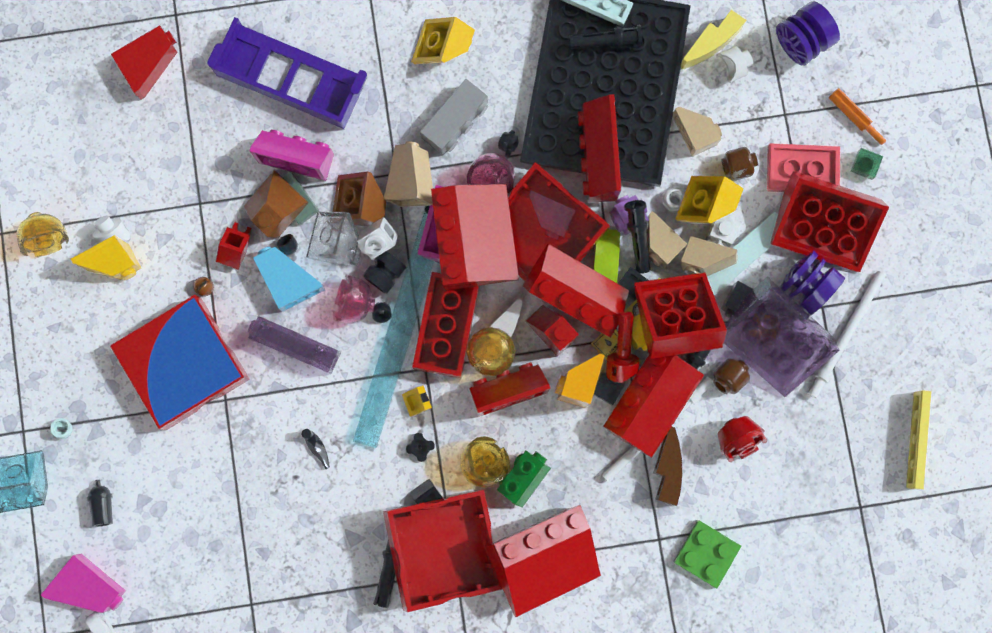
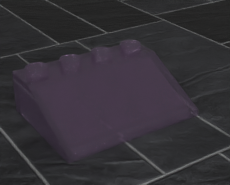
M768 276L747 295L725 324L727 332L724 344L784 397L840 351L835 338Z

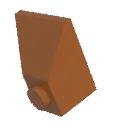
M274 170L244 207L251 222L267 237L279 238L309 202Z
M371 172L338 175L332 222L368 227L379 219L385 218L386 200H384V196Z

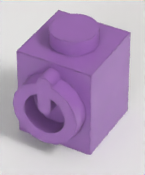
M628 195L615 201L616 205H614L613 210L609 212L616 229L619 232L623 231L625 235L631 232L627 229L629 221L624 205L629 201L638 200L636 195L630 198ZM646 207V208L644 209V211H645V219H646L647 221H649V219H648V217H647V215H646V213L648 212V211H647V207Z

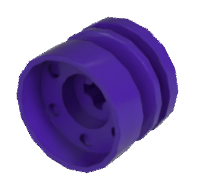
M816 1L807 3L796 12V15H790L776 27V35L783 50L795 63L801 66L807 65L812 59L817 58L820 52L827 51L840 40L839 28L833 16L822 4Z
M814 250L801 258L788 271L779 287L782 292H785L791 286H794L788 295L789 298L802 293L803 297L798 305L810 316L832 297L845 280V277L834 267L822 273L821 269L826 262L824 259L813 265L812 263L818 256V253Z

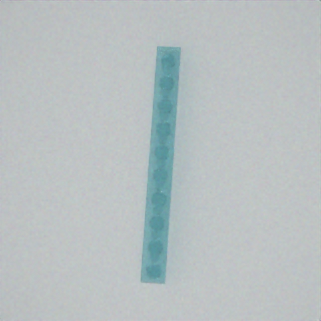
M424 212L353 439L354 442L374 448L378 447L435 262L417 255L428 215L426 212Z

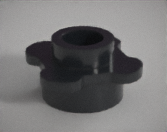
M511 130L509 133L504 132L498 142V148L504 151L507 157L518 147L519 140L514 130Z
M416 433L411 444L406 446V452L416 456L419 462H424L429 451L435 448V444L433 441L426 440L422 433ZM419 445L423 447L421 450L418 449Z

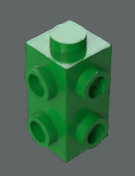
M525 450L524 453L519 454L515 459L512 470L501 478L497 491L513 504L523 508L550 471L551 467L545 464L548 459L537 451L532 454Z

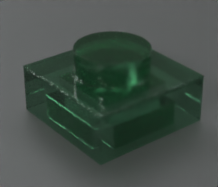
M860 148L852 165L851 172L873 180L877 175L883 156Z

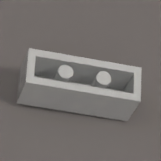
M465 79L420 131L421 138L442 155L446 151L451 152L458 143V137L462 133L465 135L472 128V121L477 115L481 117L487 110L488 96L469 80Z

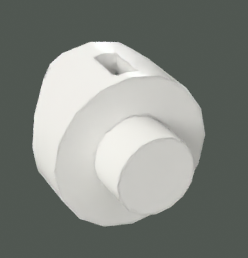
M737 46L718 53V56L727 65V81L729 83L748 75V66L753 65V59L748 50L741 52Z
M105 215L94 223L97 229L93 232V237L98 244L113 235L122 240H129L131 237L129 230L120 218L111 219L108 215Z

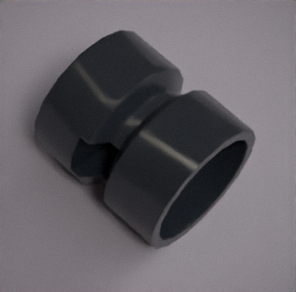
M386 251L374 259L376 264L370 265L362 277L387 295L395 284L394 278H400L407 267L399 259Z

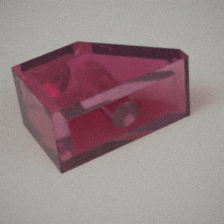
M531 190L529 196L540 226L546 230L544 234L555 240H558L559 236L565 238L576 210Z

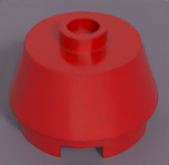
M748 416L730 419L717 433L721 455H725L728 462H733V457L740 456L742 460L759 450L757 445L761 441L763 444L767 443L768 440L764 435L765 430Z

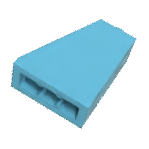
M265 247L258 251L257 256L253 257L278 308L282 312L325 291L324 286L276 247Z

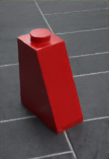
M160 25L111 53L131 89L140 100L147 96L178 53L174 47V44L177 43L169 30L165 32Z
M544 305L525 321L557 357L579 335L562 315Z

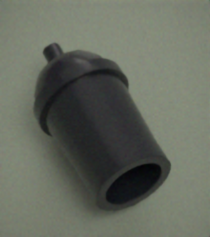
M95 480L96 486L90 489L87 497L92 527L113 524L112 493H110L107 487L101 486L100 480Z

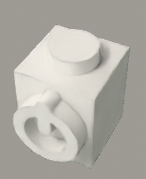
M728 214L711 224L705 240L730 247L733 244L741 222L737 221L735 216Z
M383 217L363 229L357 242L360 250L372 260L394 247L398 234Z

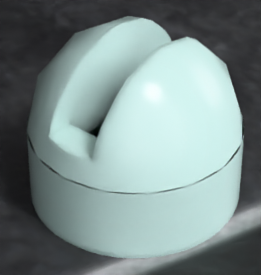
M59 418L51 424L50 430L56 438L66 439L71 436L72 425L68 420ZM58 428H59V429H65V430H67V431H66V432H57V429H58Z

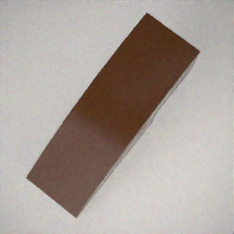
M671 427L663 439L653 471L654 474L662 476L655 500L673 506L678 505L683 475L680 442L675 427Z

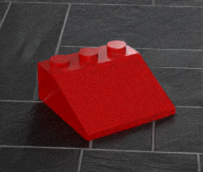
M705 272L634 283L643 336L650 359L723 348L727 329Z
M532 362L519 366V371L510 374V371L506 370L496 374L497 379L487 382V379L483 378L472 382L473 387L469 388L478 416L480 417L547 394L551 388L539 364L533 366Z

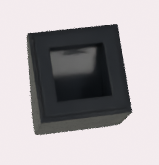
M430 479L410 492L416 504L443 498Z

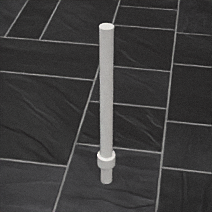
M876 272L823 368H819L815 375L816 380L808 392L809 396L817 398L824 384L828 383L833 375L831 372L886 276L882 272Z
M708 376L697 386L679 416L690 405H695L701 400V395L714 384ZM631 447L602 474L603 478L609 482L641 451Z

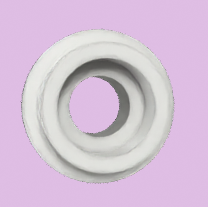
M671 188L666 191L663 196L665 208L671 212H678L685 193L678 188ZM676 197L679 201L678 204H672L670 198Z

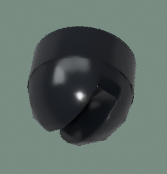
M292 234L282 236L276 244L279 250L287 255L294 254L298 249L297 240Z
M378 302L373 306L372 318L374 321L385 323L391 319L392 314L389 304ZM383 310L384 314H379V311Z

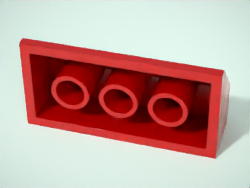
M614 94L583 103L582 110L578 111V126L583 127V134L579 135L580 149H584L585 158H581V172H586V181L582 182L583 196H587L588 203L617 201L621 192Z
M548 243L522 285L529 293L610 338L618 327L619 313L625 311L629 293L628 289Z
M677 355L650 359V356H648L603 427L617 438L652 458L704 377L703 373Z

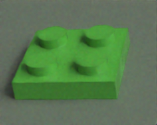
M697 520L676 556L674 563L718 589L742 546L700 520Z

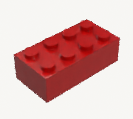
M437 272L431 273L412 365L414 370L462 378L480 286L446 290L443 286L442 274Z

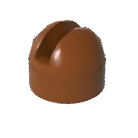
M199 277L195 280L193 288L198 295L206 297L212 294L214 284L207 277ZM203 282H208L200 290L197 289Z

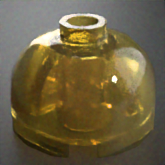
M34 212L28 215L20 223L16 232L17 244L20 253L24 256H28L27 252L34 253L35 257L50 255L61 250V244L64 241L66 244L69 242V236L64 224L57 217L41 212Z
M488 327L480 329L468 342L467 356L469 363L475 371L484 376L503 374L511 367L515 359L516 349L514 341L508 333L500 328Z
M486 436L477 437L464 448L460 456L462 475L474 486L483 488L494 486L503 480L510 470V459L504 447L500 449L495 444L497 441L493 438Z

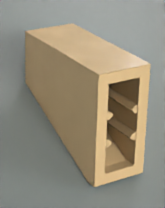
M411 141L395 145L384 200L400 207L433 205L431 195L433 185L428 151L420 148L418 143Z

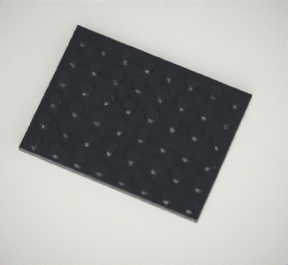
M549 0L520 162L532 165L536 162L539 166L586 174V172H581V158H585L584 149H580L579 135L583 134V127L578 126V111L582 110L583 103L614 94L620 178L622 181L660 187L691 5L665 0H628L633 3V6L624 26L620 27L629 28L640 24L642 46L629 44L623 45L622 48L612 45L571 50L569 35L611 31L619 25L562 0Z

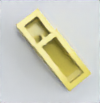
M731 10L718 28L709 23L683 58L681 68L686 69L697 65L718 53L735 38L747 20Z

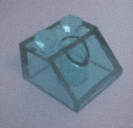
M43 451L0 457V513L45 505L48 481Z

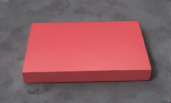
M769 143L767 153V191L784 192L793 171L840 186V146Z

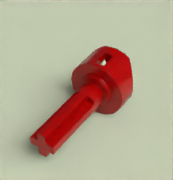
M632 312L619 313L617 350L615 353L607 356L606 376L609 380L623 383L639 371V358L631 354L634 319Z

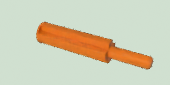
M840 88L832 92L829 99L861 131L866 130L880 145L886 142V139L871 125L873 121Z

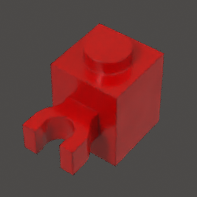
M234 222L232 228H226L219 243L216 262L239 270L247 253L252 228L247 226L245 232L238 231L239 223Z

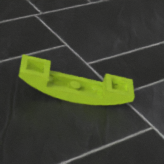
M608 229L595 244L593 270L617 283L620 232Z

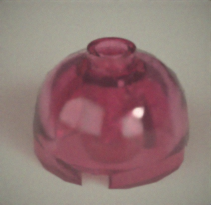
M498 153L480 155L472 162L467 173V185L506 184L507 194L514 187L515 170L513 165L505 156Z
M346 274V280L342 279L334 304L338 305V312L333 311V320L345 324H355L363 320L368 312H373L375 299L372 298L370 286L364 280Z

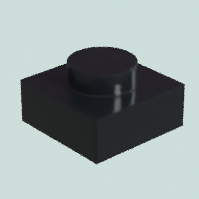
M630 267L618 284L628 289V297L635 301L634 283L649 280Z
M603 372L593 395L613 406L625 384L609 380L606 373Z

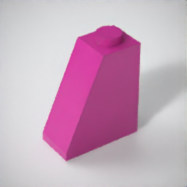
M81 553L70 558L42 592L41 596L45 599L104 613L110 610L114 611L124 600L122 595L126 590Z

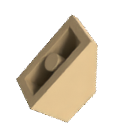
M682 107L675 108L672 117L692 157L719 144L722 132L718 124H714L710 117Z
M652 211L648 215L649 226L646 230L648 253L650 254L649 259L656 266L659 267L661 265L665 268L684 249L687 243Z
M691 236L681 260L682 271L687 275L705 272L707 276H710L736 264L738 260L737 249Z

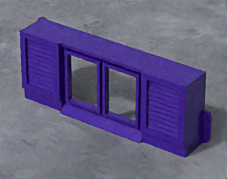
M235 17L222 44L218 43L214 46L207 61L208 66L216 76L308 113L342 129H345L367 79V73L364 70H359L358 73L350 71L247 28ZM271 51L294 60L280 91L257 82ZM301 64L323 72L310 104L287 95Z

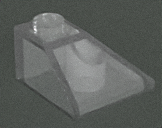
M317 213L306 255L307 258L341 266L357 267L361 256V250L357 242L359 234L350 213Z

